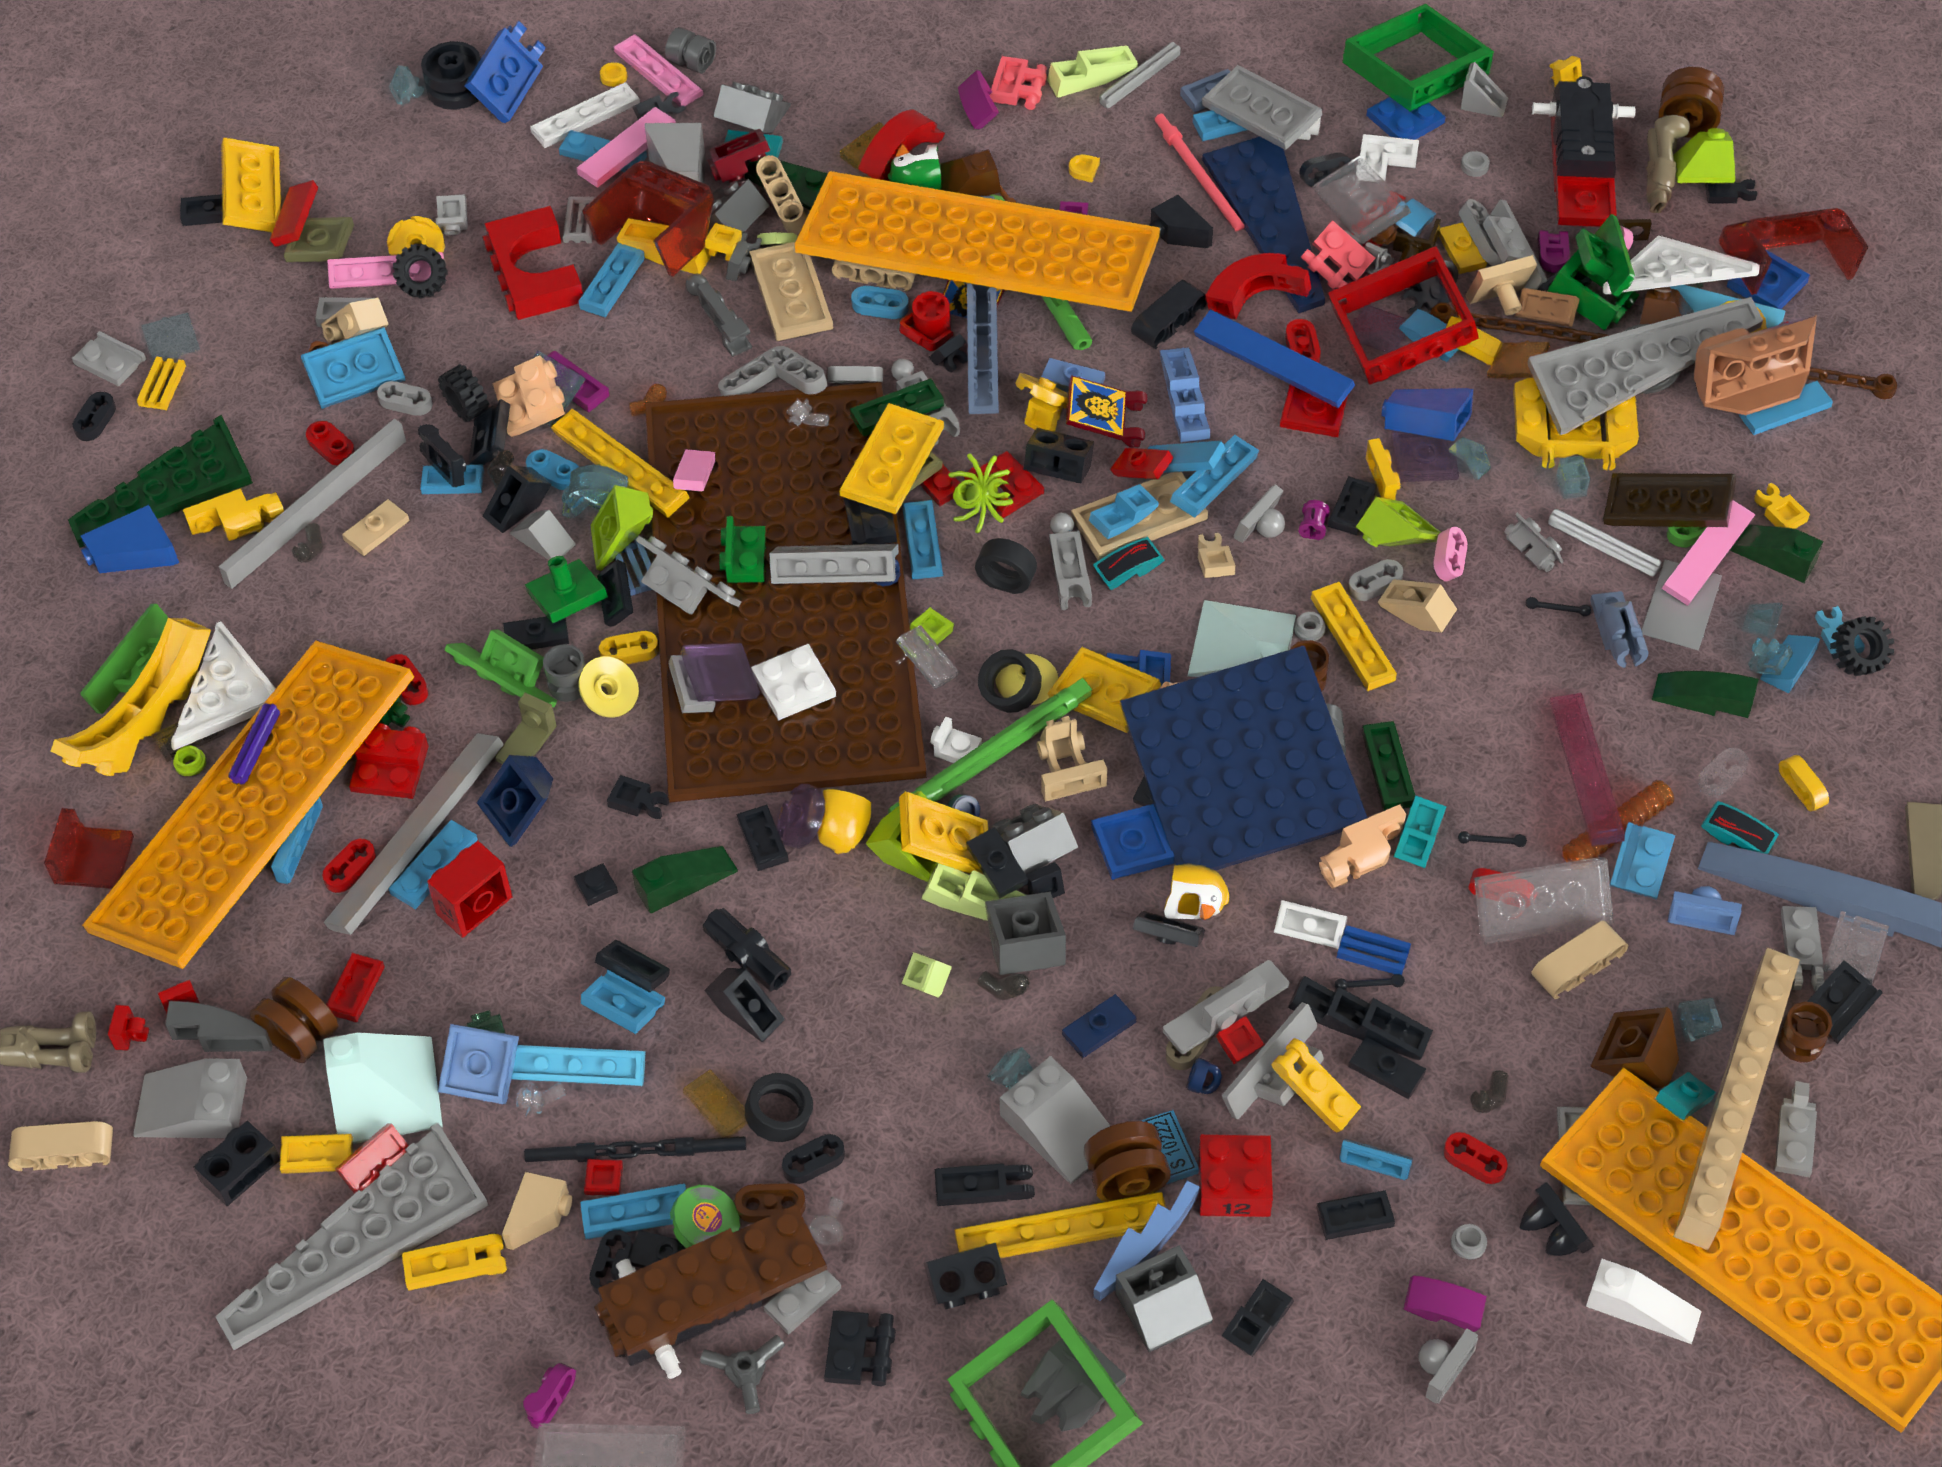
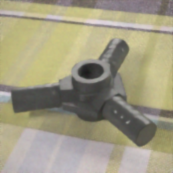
M775 1335L756 1351L747 1350L732 1353L731 1356L721 1355L720 1353L704 1349L700 1363L724 1370L725 1375L738 1389H742L746 1413L755 1414L760 1411L756 1386L759 1385L764 1373L765 1362L785 1345L781 1338Z

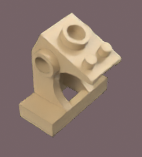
M1069 716L1061 718L1062 721L1054 722V720L1047 721V726L1040 737L1041 741H1037L1039 757L1041 760H1047L1051 773L1041 775V792L1045 802L1107 786V767L1104 760L1091 763L1084 761L1081 750H1085L1084 738L1081 731H1077V720H1070ZM1072 756L1075 767L1061 769L1057 759Z

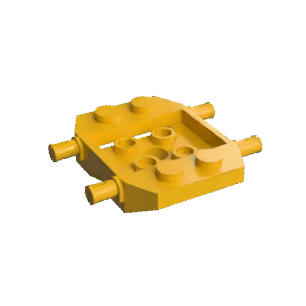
M1533 376L1515 382L1513 396L1516 441L1531 454L1542 457V467L1547 468V463L1548 468L1554 467V457L1566 458L1578 454L1588 459H1603V469L1607 470L1609 465V470H1613L1616 467L1615 459L1637 445L1639 433L1635 396L1604 412L1606 441H1602L1600 415L1566 434L1559 435L1549 411L1548 440L1546 404Z

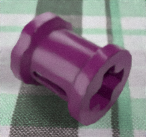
M1309 500L1303 504L1302 513L1304 519L1300 523L1298 530L1300 536L1315 540L1324 538L1326 534L1324 522L1330 512L1327 504L1320 500Z

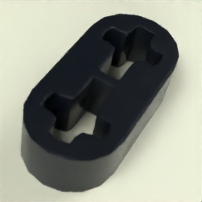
M1341 152L1305 161L1300 167L1299 175L1308 186L1320 187L1348 179L1354 171V164L1347 155ZM1342 161L1345 166L1341 167L1340 172L1333 169L1339 167V162ZM1313 168H1316L1318 171H1320L1314 174V178H1311L1308 175L1313 172Z
M96 392L87 399L73 421V429L78 439L91 441L98 438L116 410L111 394Z
M825 1134L791 1150L782 1160L784 1177L793 1184H801L839 1166L845 1157L843 1141L834 1134ZM829 1146L830 1149H835V1155L830 1157L827 1153L823 1154V1147ZM798 1161L800 1165L804 1164V1171L798 1172L797 1169H793L792 1163Z
M622 1230L609 1231L600 1241L589 1276L592 1289L597 1295H599L598 1288L604 1286L601 1285L598 1277H605L608 1267H610L612 1279L614 1281L620 1279L618 1276L620 1273L616 1268V1264L624 1259H629L633 1245L630 1236ZM617 1241H621L625 1249H618L615 1259H612L609 1245L615 1246Z

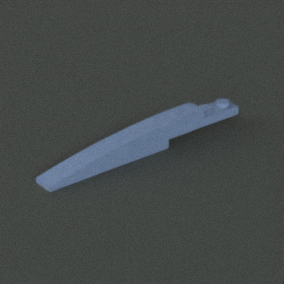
M980 196V197H985V198L994 199V196ZM967 283L969 414L999 413L997 288Z
M1708 842L1698 867L1699 870L1805 907H1816L1819 912L1891 937L1894 932H1898L1942 948L1941 902L1859 877L1786 858Z

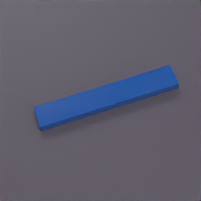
M1211 309L1194 330L1195 336L1336 408H1339L1355 386L1352 379Z

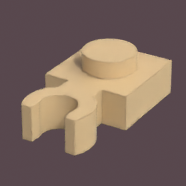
M1215 533L1214 541H1206L1203 534L1199 535L1198 560L1204 578L1235 575V563L1229 546H1221L1222 537L1219 533Z

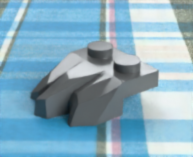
M1080 1333L1119 1388L1126 1382V1375ZM1062 1338L1043 1356L1020 1394L1026 1399L1033 1397L1040 1399L1039 1405L1030 1418L1031 1421L1043 1424L1057 1414L1060 1418L1059 1428L1061 1431L1082 1427L1100 1410V1405L1105 1401L1100 1391Z

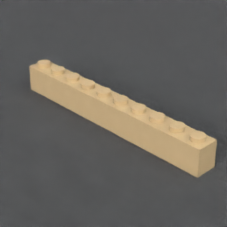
M1770 948L1766 949L1756 970L1673 1236L1706 1250L1709 1249L1720 1228L1800 959Z

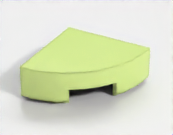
M772 232L760 233V235H757V238H761V245H781L795 242L798 235H795V233Z

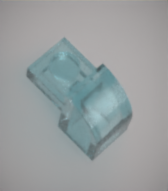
M586 465L571 471L570 484L562 494V502H564L562 515L567 518H575L588 506L600 510L614 485L627 488L628 476L600 465Z

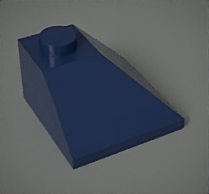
M509 755L477 801L479 807L510 847L517 844L548 799L553 777L537 757Z

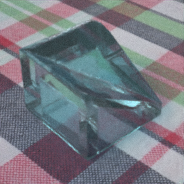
M1462 437L1449 448V452L1468 464L1475 480L1480 479L1491 469L1484 445Z
M1582 456L1561 458L1559 461L1556 480L1562 497L1565 499L1587 496L1590 476Z
M1783 604L1749 605L1742 631L1773 639Z
M1713 998L1679 1003L1676 1014L1685 1043L1722 1030V1024Z

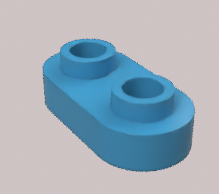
M861 286L856 288L851 295L852 308L861 315L899 319L904 317L909 310L908 297L900 290Z
M548 450L533 451L526 458V467L535 469L552 483L551 486L557 489L571 490L578 486L581 481L580 468L577 464Z

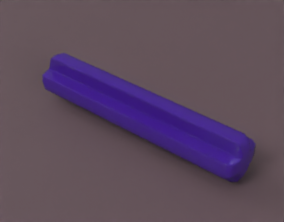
M265 703L262 705L228 774V777L234 784H245L280 715V711L275 704Z

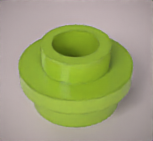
M188 745L176 752L173 765L178 774L194 776L205 768L206 757L203 751L195 746ZM189 760H195L192 763L185 764Z

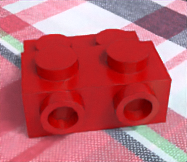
M378 723L355 751L357 762L349 785L350 791L413 799L429 747L425 733L411 726L405 727L403 731L391 730L389 726Z

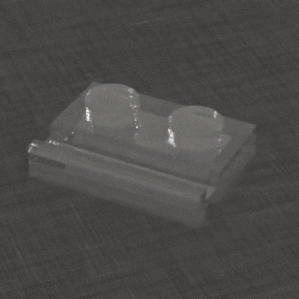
M1841 911L1823 971L1828 972L1829 970L1834 972L1842 961L1845 960L1867 978L1872 985L1889 926L1860 916L1853 918L1845 915L1846 912Z

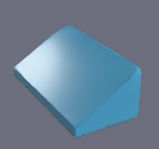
M1788 635L1760 680L1790 693L1815 654L1820 639L1811 636Z
M1345 1139L1342 1143L1339 1160L1347 1164L1405 1180L1408 1179L1413 1158Z

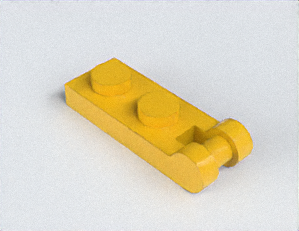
M1293 1038L1286 1046L1287 1051L1285 1054L1278 1055L1272 1062V1068L1336 1133L1342 1131L1361 1106L1309 1053L1307 1046L1299 1039ZM1295 1062L1301 1066L1298 1072L1294 1069L1293 1064Z
M489 1234L403 1252L402 1259L408 1291L486 1274L495 1275L506 1272V1259L501 1256L500 1251L503 1249L502 1236L499 1234ZM484 1252L487 1254V1258L479 1260L476 1258L477 1253Z

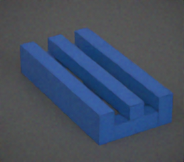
M1346 925L1337 952V958L1388 973L1402 975L1411 943ZM1347 947H1350V948H1353V949H1357V950H1360V951H1364V952H1367V953L1372 954V955L1381 956V957L1389 958V959H1392V960H1396V961H1399V963H1394V962L1387 961V960H1384V959H1380V958H1377V957H1373V956H1370V955H1366V954H1362V953L1355 952V951H1352V950H1348Z

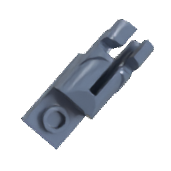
M1622 591L1591 595L1590 602L1605 650H1611L1613 658L1621 667H1626L1625 656L1628 654L1631 655L1634 666L1643 663L1647 659L1649 652L1632 602H1625Z

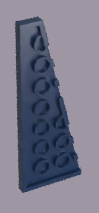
M1256 137L1202 154L1203 163L1228 203L1244 223L1245 230L1261 254L1286 255L1287 265L1299 266L1309 271L1311 290L1307 297L1285 292L1296 311L1302 313L1325 305V297L1318 272L1315 271L1313 273L1307 268L1308 264L1300 258L1307 249L1311 252L1312 250L1284 149L1262 137Z

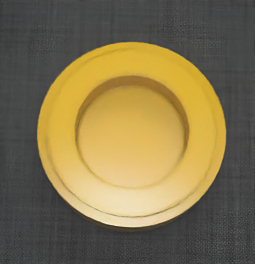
M617 62L605 64L600 69L601 82L609 87H616L625 83L627 80L626 67Z

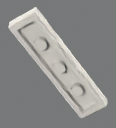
M625 82L530 126L531 133L544 148H547L564 140L570 130L581 132L632 108V106L640 103V99Z

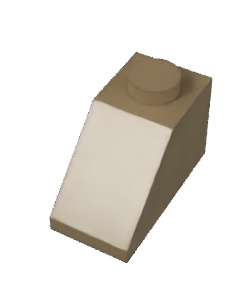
M1393 579L1378 601L1382 608L1420 630L1442 633L1457 610L1442 585L1435 583Z
M525 1172L502 1232L507 1249L514 1250L558 1227L561 1217L569 1214L572 1205V1196L568 1193L566 1181Z

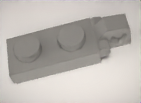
M1795 1081L1791 1099L1784 1098L1779 1112L1774 1171L1810 1177L1812 1174L1817 1111H1815L1816 1104L1808 1102L1810 1083Z

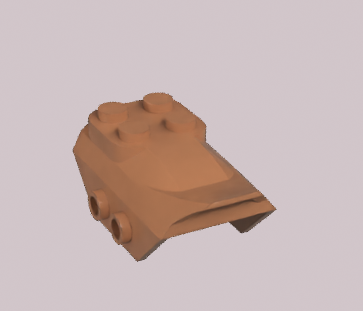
M1817 315L1749 333L1747 329L1739 328L1702 341L1696 352L1694 381L1704 407L1749 415L1800 398L1810 373Z

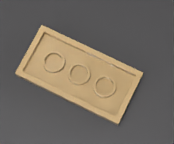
M795 242L749 251L751 264L777 341L833 329V321L810 255L795 253Z
M1171 472L1161 476L1158 480L1153 479L1141 484L1159 502V505L1139 523L1115 537L1107 540L1089 522V517L1092 511L1114 503L1117 493L1071 510V517L1099 561L1113 551L1139 539L1148 537L1152 541L1207 520L1208 511L1205 508L1194 518L1170 502L1172 494L1187 480L1182 472Z

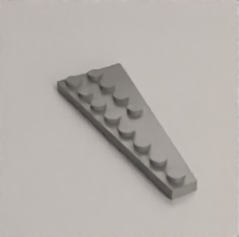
M1752 297L1535 355L1529 357L1527 364L1559 435H1563L1694 364L1697 349L1705 339L1739 328L1747 329L1751 333L1761 327L1763 319Z
M439 1123L430 1127L431 1131L417 1144L412 1143L405 1149L406 1153L392 1166L387 1165L379 1172L380 1176L362 1192L358 1190L321 1223L322 1227L307 1241L304 1239L295 1246L296 1250L282 1263L274 1264L268 1270L269 1274L251 1290L247 1288L215 1316L233 1350L396 1259L403 1252L410 1251L488 1206L485 1196Z

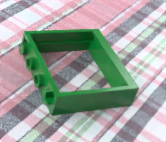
M1425 3L1346 39L1342 63L1408 111H1412L1463 87L1469 66L1473 62H1476L1488 75L1494 51ZM1422 32L1458 59L1410 81L1374 54Z

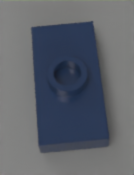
M1115 994L1062 1029V1036L1084 1058L1135 1024L1137 1017Z

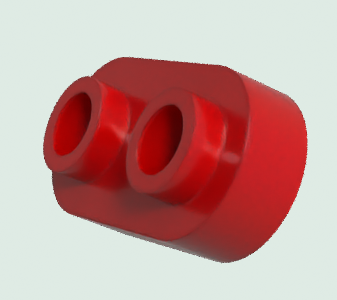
M1295 319L1289 322L1285 334L1287 348L1320 363L1321 350L1314 325L1305 319Z
M328 421L314 422L306 429L308 444L332 465L338 466L355 452L352 441Z

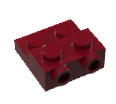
M761 128L709 149L712 158L707 159L716 182L722 180V182L728 181L732 183L742 179L744 174L749 172L744 161L749 159L751 162L758 161L766 156V152L771 150Z

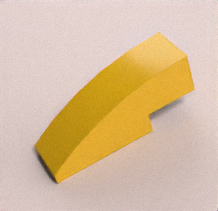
M628 218L616 237L617 242L643 250L644 256L648 260L692 274H701L711 257L709 250L705 248V240L681 236L679 227Z

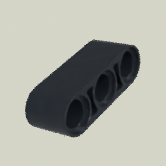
M1185 280L1179 281L1135 319L1131 333L1154 349H1157V345L1161 341H1167L1177 332L1176 329L1180 325L1184 326L1196 316L1195 313L1199 309L1203 310L1207 304L1206 294Z

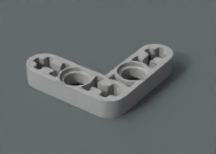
M777 346L724 377L718 383V388L721 396L751 394L779 377L805 394H817L827 387V380L821 367L786 346Z

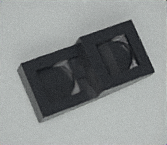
M1262 1279L1246 1305L1239 1308L1221 1336L1253 1357L1289 1310L1294 1299Z

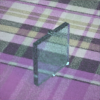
M188 313L170 318L163 317L160 321L142 325L153 363L156 356L162 357L163 360H167V358L178 359L181 355L200 350Z

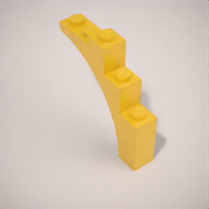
M168 618L160 640L147 665L124 697L103 718L87 729L69 737L54 739L50 752L61 756V761L71 766L80 767L83 763L96 766L95 771L103 775L114 776L115 773L127 772L131 766L139 739L143 740L145 736H156L160 732L169 703L172 704L174 700H186L189 696L211 629L186 618Z

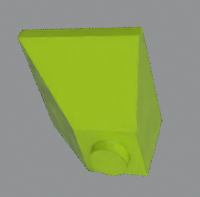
M1711 128L1708 132H1699L1673 154L1677 168V183H1735L1733 140L1724 129Z
M614 485L590 525L596 570L602 571L639 536L644 526L650 523L653 516V508L650 506L647 492Z
M1381 497L1374 499L1356 528L1364 533L1362 538L1374 547H1378V545L1399 546L1437 542L1438 535L1441 533L1403 501Z
M917 791L914 793L915 795L928 799L922 791ZM900 806L881 819L865 843L884 863L926 882L929 881L933 870L938 864L937 862L902 851Z

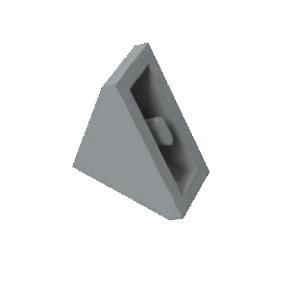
M1476 62L1471 63L1464 84L1461 110L1503 117L1508 97Z
M549 509L530 514L510 532V535L548 560L555 556H564L575 546V542Z

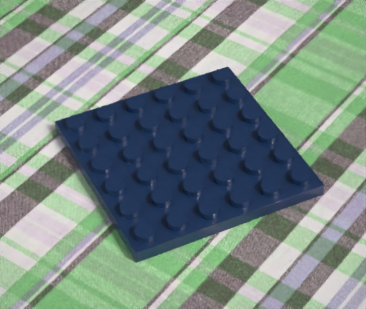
M1305 646L1120 701V706L1155 809L1171 851L1174 853L1175 865H1202L1216 871L1341 833L1343 828L1368 818Z

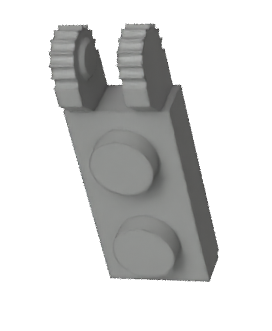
M1783 906L1781 909L1785 954L1800 959L1792 990L1802 989V970H1811V984L1813 991H1817L1824 983L1817 908Z

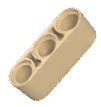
M765 156L757 163V173L787 232L797 235L807 219V214L779 159L775 156ZM775 171L773 175L768 176L769 173ZM787 193L784 197L779 198L780 195ZM798 215L795 219L789 220L792 216Z
M835 260L832 266V273L838 279L841 277L850 278L849 281L868 284V282L877 283L876 286L892 289L898 287L903 288L904 291L911 289L916 276L914 273Z
M1600 921L1540 960L1533 968L1532 976L1554 999L1560 998L1558 994L1564 990L1569 992L1584 982L1583 978L1590 973L1595 975L1610 965V960L1616 956L1618 958L1622 957L1628 949V944L1606 921Z
M104 1122L18 1127L11 1133L8 1166L13 1170L22 1171V1168L33 1167V1170L57 1169V1165H68V1168L86 1167L98 1162H103V1165H107L111 1158L113 1127Z

